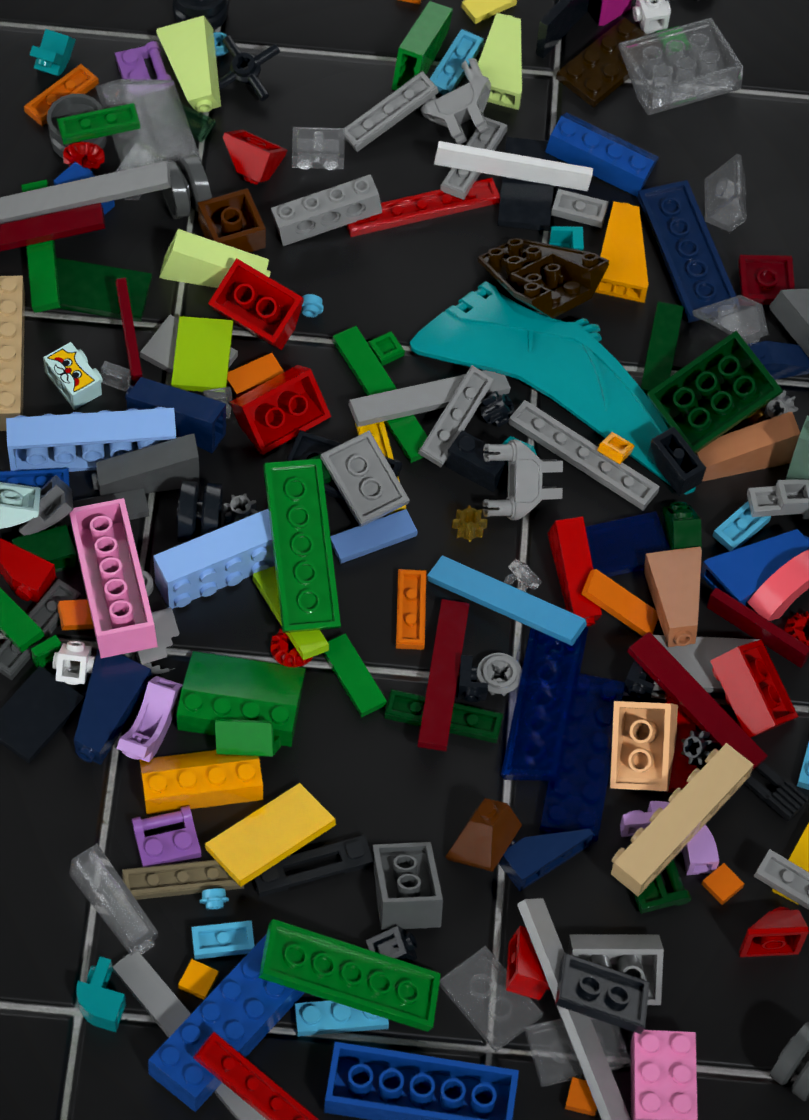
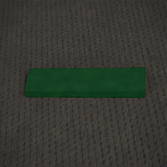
M657 302L641 383V389L646 395L671 376L684 306Z
M391 689L384 719L421 727L426 697ZM454 703L449 733L497 743L503 714Z

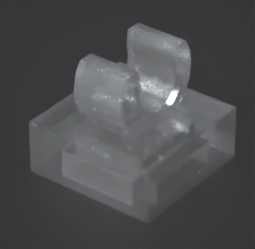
M231 387L204 390L203 396L226 403V418H230L232 409L229 403L232 401Z
M517 559L508 566L513 573L509 574L504 580L508 585L518 580L519 586L517 589L524 592L527 590V587L536 590L542 583L539 577L524 562Z

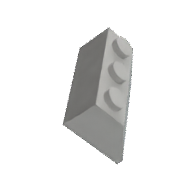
M569 934V955L650 982L647 1005H661L664 949L659 935Z

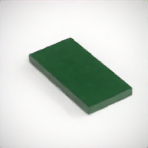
M56 258L60 308L57 309L121 319L116 281L119 278H126L133 321H142L152 282V273Z

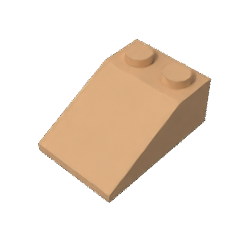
M614 701L610 788L650 791L669 790L677 735V704Z

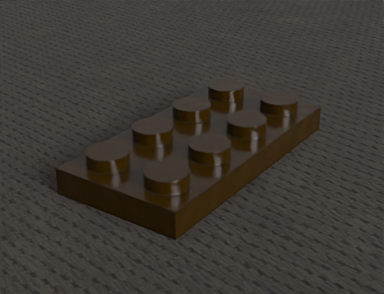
M624 17L557 72L556 79L594 108L661 52L662 45Z

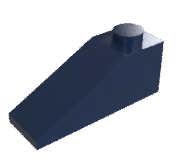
M772 341L747 344L774 380L809 374V357L799 345Z
M590 829L529 836L524 837L518 842L513 840L500 859L499 865L517 889L521 891L589 847L593 832Z

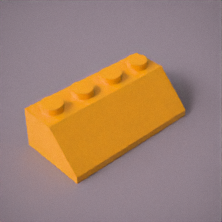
M216 750L155 757L150 762L140 759L146 815L180 811V807L188 805L190 809L263 800V781L259 756L216 754Z

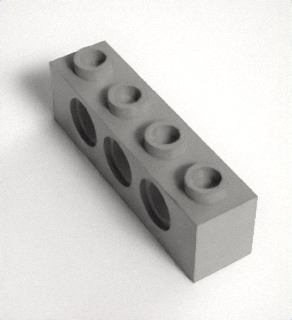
M370 174L271 208L282 245L286 246L382 213L378 190Z

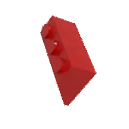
M236 258L208 304L219 314L229 320H233L234 323L282 351L296 328L304 298Z
M300 365L294 366L229 402L239 426L262 455L296 437L299 430L307 431L331 417L311 368Z
M762 639L738 646L710 660L713 666V674L725 691L726 702L733 708L737 716V724L750 738L798 717Z

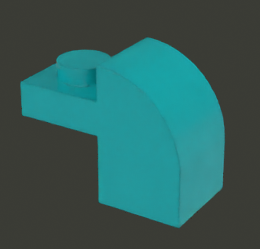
M45 29L40 48L33 45L31 48L30 56L36 58L34 69L60 76L70 60L76 39Z
M99 957L97 965H92L89 970L87 983L81 981L77 983L78 1005L82 1016L90 1024L117 1032L126 1006L125 994L106 989L113 971L111 959Z

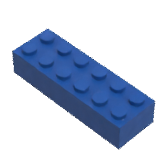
M266 935L148 1060L149 1075L194 1112L222 1084L218 1078L193 1058L208 1037L215 1032L246 1058L304 994V992L259 978Z
M335 1042L324 1113L368 1120H512L519 1070Z

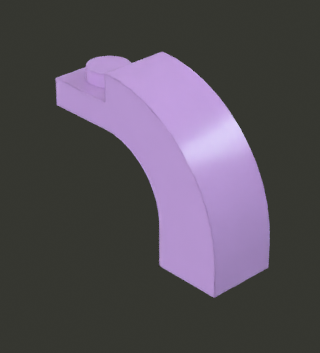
M159 676L151 679L148 682L138 716L130 730L120 737L117 749L121 750L129 758L150 762L160 748L171 724L183 685Z
M650 801L648 811L645 813L641 810H634L623 814L620 824L621 837L633 836L641 827L646 829L651 823L649 820L653 813L660 807L664 809L669 802ZM705 824L681 850L686 875L709 874L718 867L719 856L716 842Z

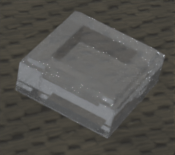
M107 361L103 363L101 367L102 383L122 391H127L131 385L130 369Z

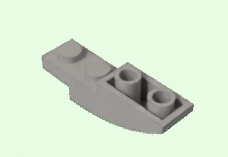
M778 480L776 486L749 488L747 491L752 517L802 514L803 519H809V480Z

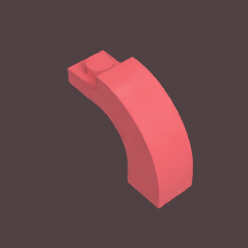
M809 550L800 553L780 567L748 600L747 603L759 615L768 621L779 619L789 606L809 589Z

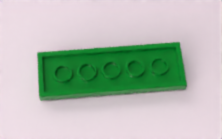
M321 459L265 463L263 467L283 633L340 628V613Z
M272 919L269 923L259 978L426 1032L433 1028L441 973Z

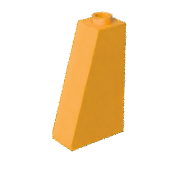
M613 201L600 257L609 260V266L595 292L645 303L649 283L640 209L638 206L629 203Z

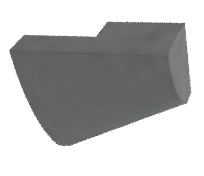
M57 475L41 488L38 517H33L20 526L19 532L24 536L52 526L73 510L72 489Z

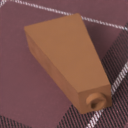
M787 412L722 435L697 452L696 455L706 466L702 482L791 463L800 435L793 412Z
M701 547L646 553L644 574L663 634L665 635L667 647L686 646L696 643Z

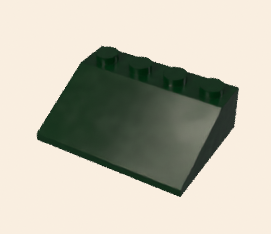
M735 331L653 388L647 395L669 428L675 427L696 454L783 393V390L740 334Z

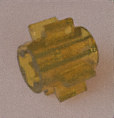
M468 505V508L463 511L457 510V519H453L452 528L458 529L457 538L462 537L471 542L477 536L479 538L483 537V529L487 528V519H481V509L476 510Z

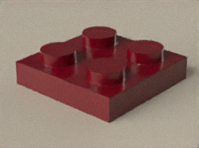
M739 256L741 304L770 305L781 290L795 289L792 256Z

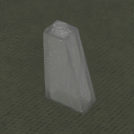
M95 844L73 858L69 873L70 877L128 953L133 955L138 951L140 954H143L155 945L154 940L157 938L158 931L99 845Z

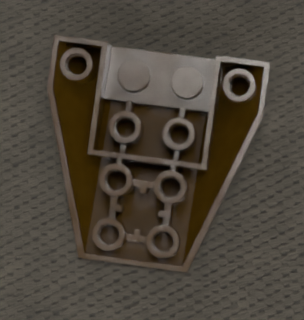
M512 238L508 242L497 248H492L487 253L478 257V262L513 297L552 319L591 299L609 266V260L595 253L520 238Z

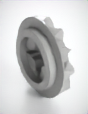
M493 653L480 661L477 668V680L488 683V691L491 695L502 694L505 696L511 691L515 692L516 688L521 684L522 668L519 662L512 656L505 653ZM494 671L498 673L505 672V680L501 678L492 680L494 678Z

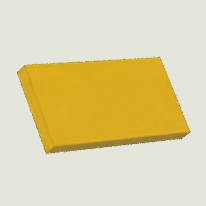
M299 783L205 843V848L235 882L242 887L334 827L336 820Z

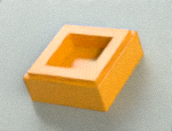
M611 432L600 443L597 451L621 464L632 453L635 445Z
M191 959L178 984V988L205 1000L219 976V971Z

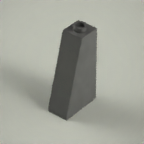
M809 289L781 290L769 307L809 357Z
M195 434L185 435L96 462L97 473L91 474L93 489L99 490L100 496L142 488H144L145 494L181 489L183 481L197 482L200 486L199 456Z

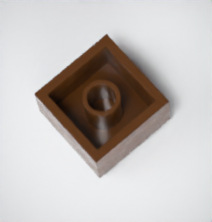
M248 188L198 202V222L205 238L246 252L266 248V228Z

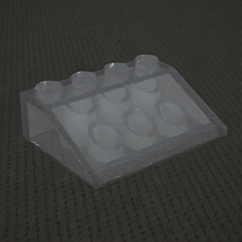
M712 18L619 43V49L636 96L647 115L741 89L744 67Z
M118 79L95 86L102 109L134 103L141 129L110 135L122 170L173 160L179 166L180 158L192 153L196 154L201 162L173 80Z

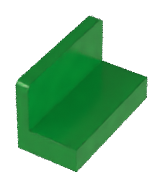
M218 719L215 722L216 754L273 757L281 747L280 736H274L273 723L271 721Z

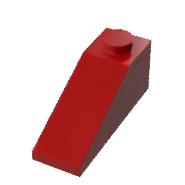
M0 538L1 575L19 598L38 603L56 579L55 564Z

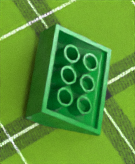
M193 651L181 690L177 710V730L215 735V722L218 719L271 721L273 723L274 736H280L281 746L292 747L306 668L287 667L276 663Z

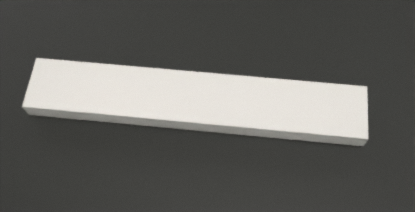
M442 141L438 142L434 165L588 191L593 174V168Z

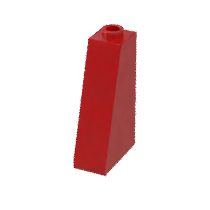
M582 516L556 520L548 532V538L566 610L585 618L587 622L586 627L595 625V621L602 616L601 607L582 595L589 573L593 570L584 518Z

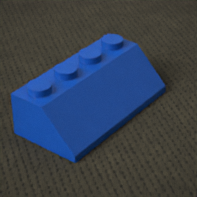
M565 113L560 117L550 135L545 150L546 153L568 164L593 168V176L636 197L638 191L644 187L659 159L658 156L569 113Z

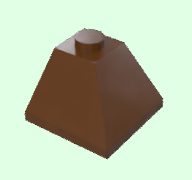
M484 798L445 857L449 861L493 872L522 824L508 803Z

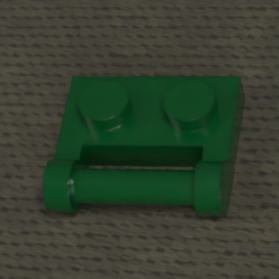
M674 859L665 867L673 893L667 894L659 874L639 896L634 894L641 914L673 905H684L691 901L690 893L683 886Z

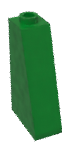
M431 1L428 2L399 46L392 90L396 91L422 71L427 75L449 31L453 12L452 8Z

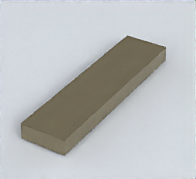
M216 860L122 869L125 901L202 893L203 890L216 888L226 890L244 888V885L240 887Z

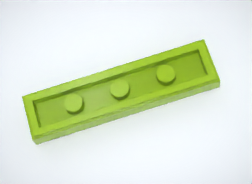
M275 566L254 573L252 580L282 626ZM320 630L286 633L303 660L329 651V643Z

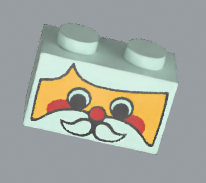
M71 342L43 357L45 373L74 410L102 395L101 383L103 379L96 368L92 369L89 366L84 352L81 349L77 350Z

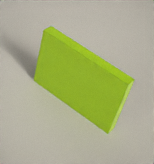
M179 316L172 387L185 391L226 394L233 320Z

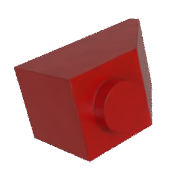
M519 926L508 943L506 991L540 1000L546 990H550V987L526 927Z

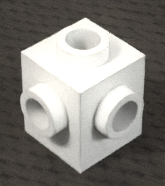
M636 1V6L633 7V17L636 22H639L643 32L651 34L668 29L671 14L668 1Z
M80 641L63 643L59 652H55L53 657L56 681L71 685L85 684L89 674L92 673L96 658L91 656L92 646H84V643Z

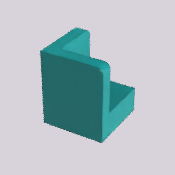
M552 226L549 244L584 251L583 227Z

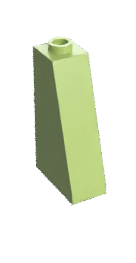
M496 13L478 66L482 75L489 78L491 83L488 102L516 110L520 108L522 95L521 19Z
M204 15L156 29L186 99L194 110L200 113L209 112L214 108L221 107L213 27Z
M178 229L164 256L159 278L218 288L236 258L270 277L271 271L267 270L269 262L267 258Z

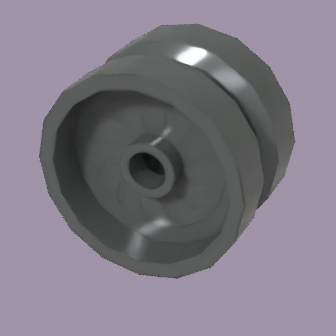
M69 94L56 100L49 108L47 124L50 142L53 150L61 158H63V150L70 144L63 145L57 119L102 110L101 104L93 97L85 94ZM107 136L79 142L94 143L103 149L107 143Z
M192 153L181 157L179 166L173 160L167 161L170 169L171 188L163 189L162 193L174 219L189 216L191 207L198 212V202L212 199L208 179L200 159L196 154Z
M808 1021L784 1047L769 1075L781 1085H785L798 1073L799 1075L792 1086V1093L804 1102L809 1099Z

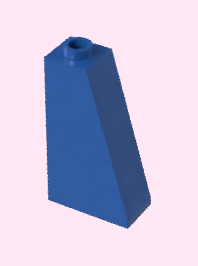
M796 529L708 558L703 562L700 576L713 590L718 588L748 607V600L773 573L795 556L809 550V537L804 536Z

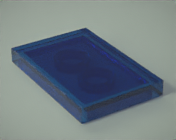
M656 511L585 527L593 570L597 569L607 577L643 570L646 553L670 550Z

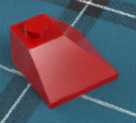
M243 129L225 132L223 135V140L236 172L244 175L243 179L253 184L268 181L288 151Z
M780 907L765 914L747 930L739 951L740 957L799 955L809 932L800 911Z

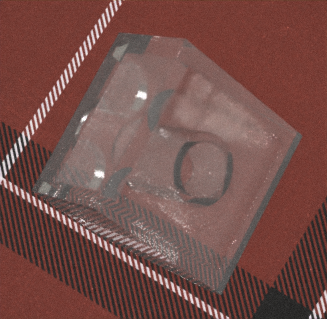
M739 154L733 156L705 178V222L728 232H731L746 221L747 216L746 179L742 156Z
M742 295L693 310V316L724 334L730 335L737 331L747 344L759 342L761 337L769 335L762 304Z

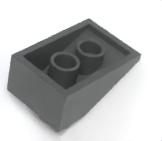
M431 842L372 845L381 930H389L396 926L402 929L441 927L443 897Z

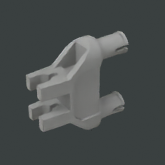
M475 58L468 59L472 68L468 66L466 60L461 65L469 81L467 84L439 98H436V95L433 96L421 108L422 115L425 118L449 128L457 144L467 141L461 124L470 119L473 120L480 134L490 130L483 112L489 99L491 83L489 78L482 75Z
M512 439L507 444L484 445L483 451L494 452L483 453L486 462L508 461V497L506 500L485 499L483 506L493 508L483 509L485 517L507 516L510 520H519L527 515L541 500L562 499L563 488L542 486L543 473L563 472V461L540 459L532 450L517 439Z

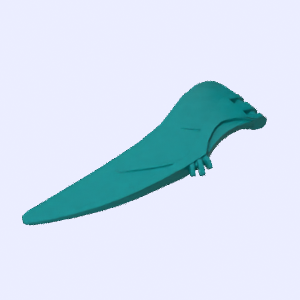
M484 281L478 286L477 291L469 292L459 300V304L456 306L451 305L445 312H442L422 328L410 341V349L417 355L468 367L473 365L478 369L496 372L521 380L554 400L604 438L611 432H614L634 444L635 447L629 456L669 484L647 456L651 440L669 430V428L637 382L618 360L598 342L602 340V337L597 333L600 331V327L597 324H589V321L585 318L576 322L552 319L512 301L498 292L495 286ZM694 487L693 489L687 491V492L684 493V494L686 495V494L693 493V492L695 491L696 487Z

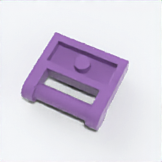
M157 41L148 42L143 47L115 53V60L128 98L167 90L173 85L170 75L166 73L160 56L161 48ZM146 58H151L157 75L155 80L150 79L144 62Z
M189 805L180 807V811L141 819V817L131 818L143 867L169 865L201 857V849ZM180 822L184 823L185 828L148 837H145L144 834L145 830Z

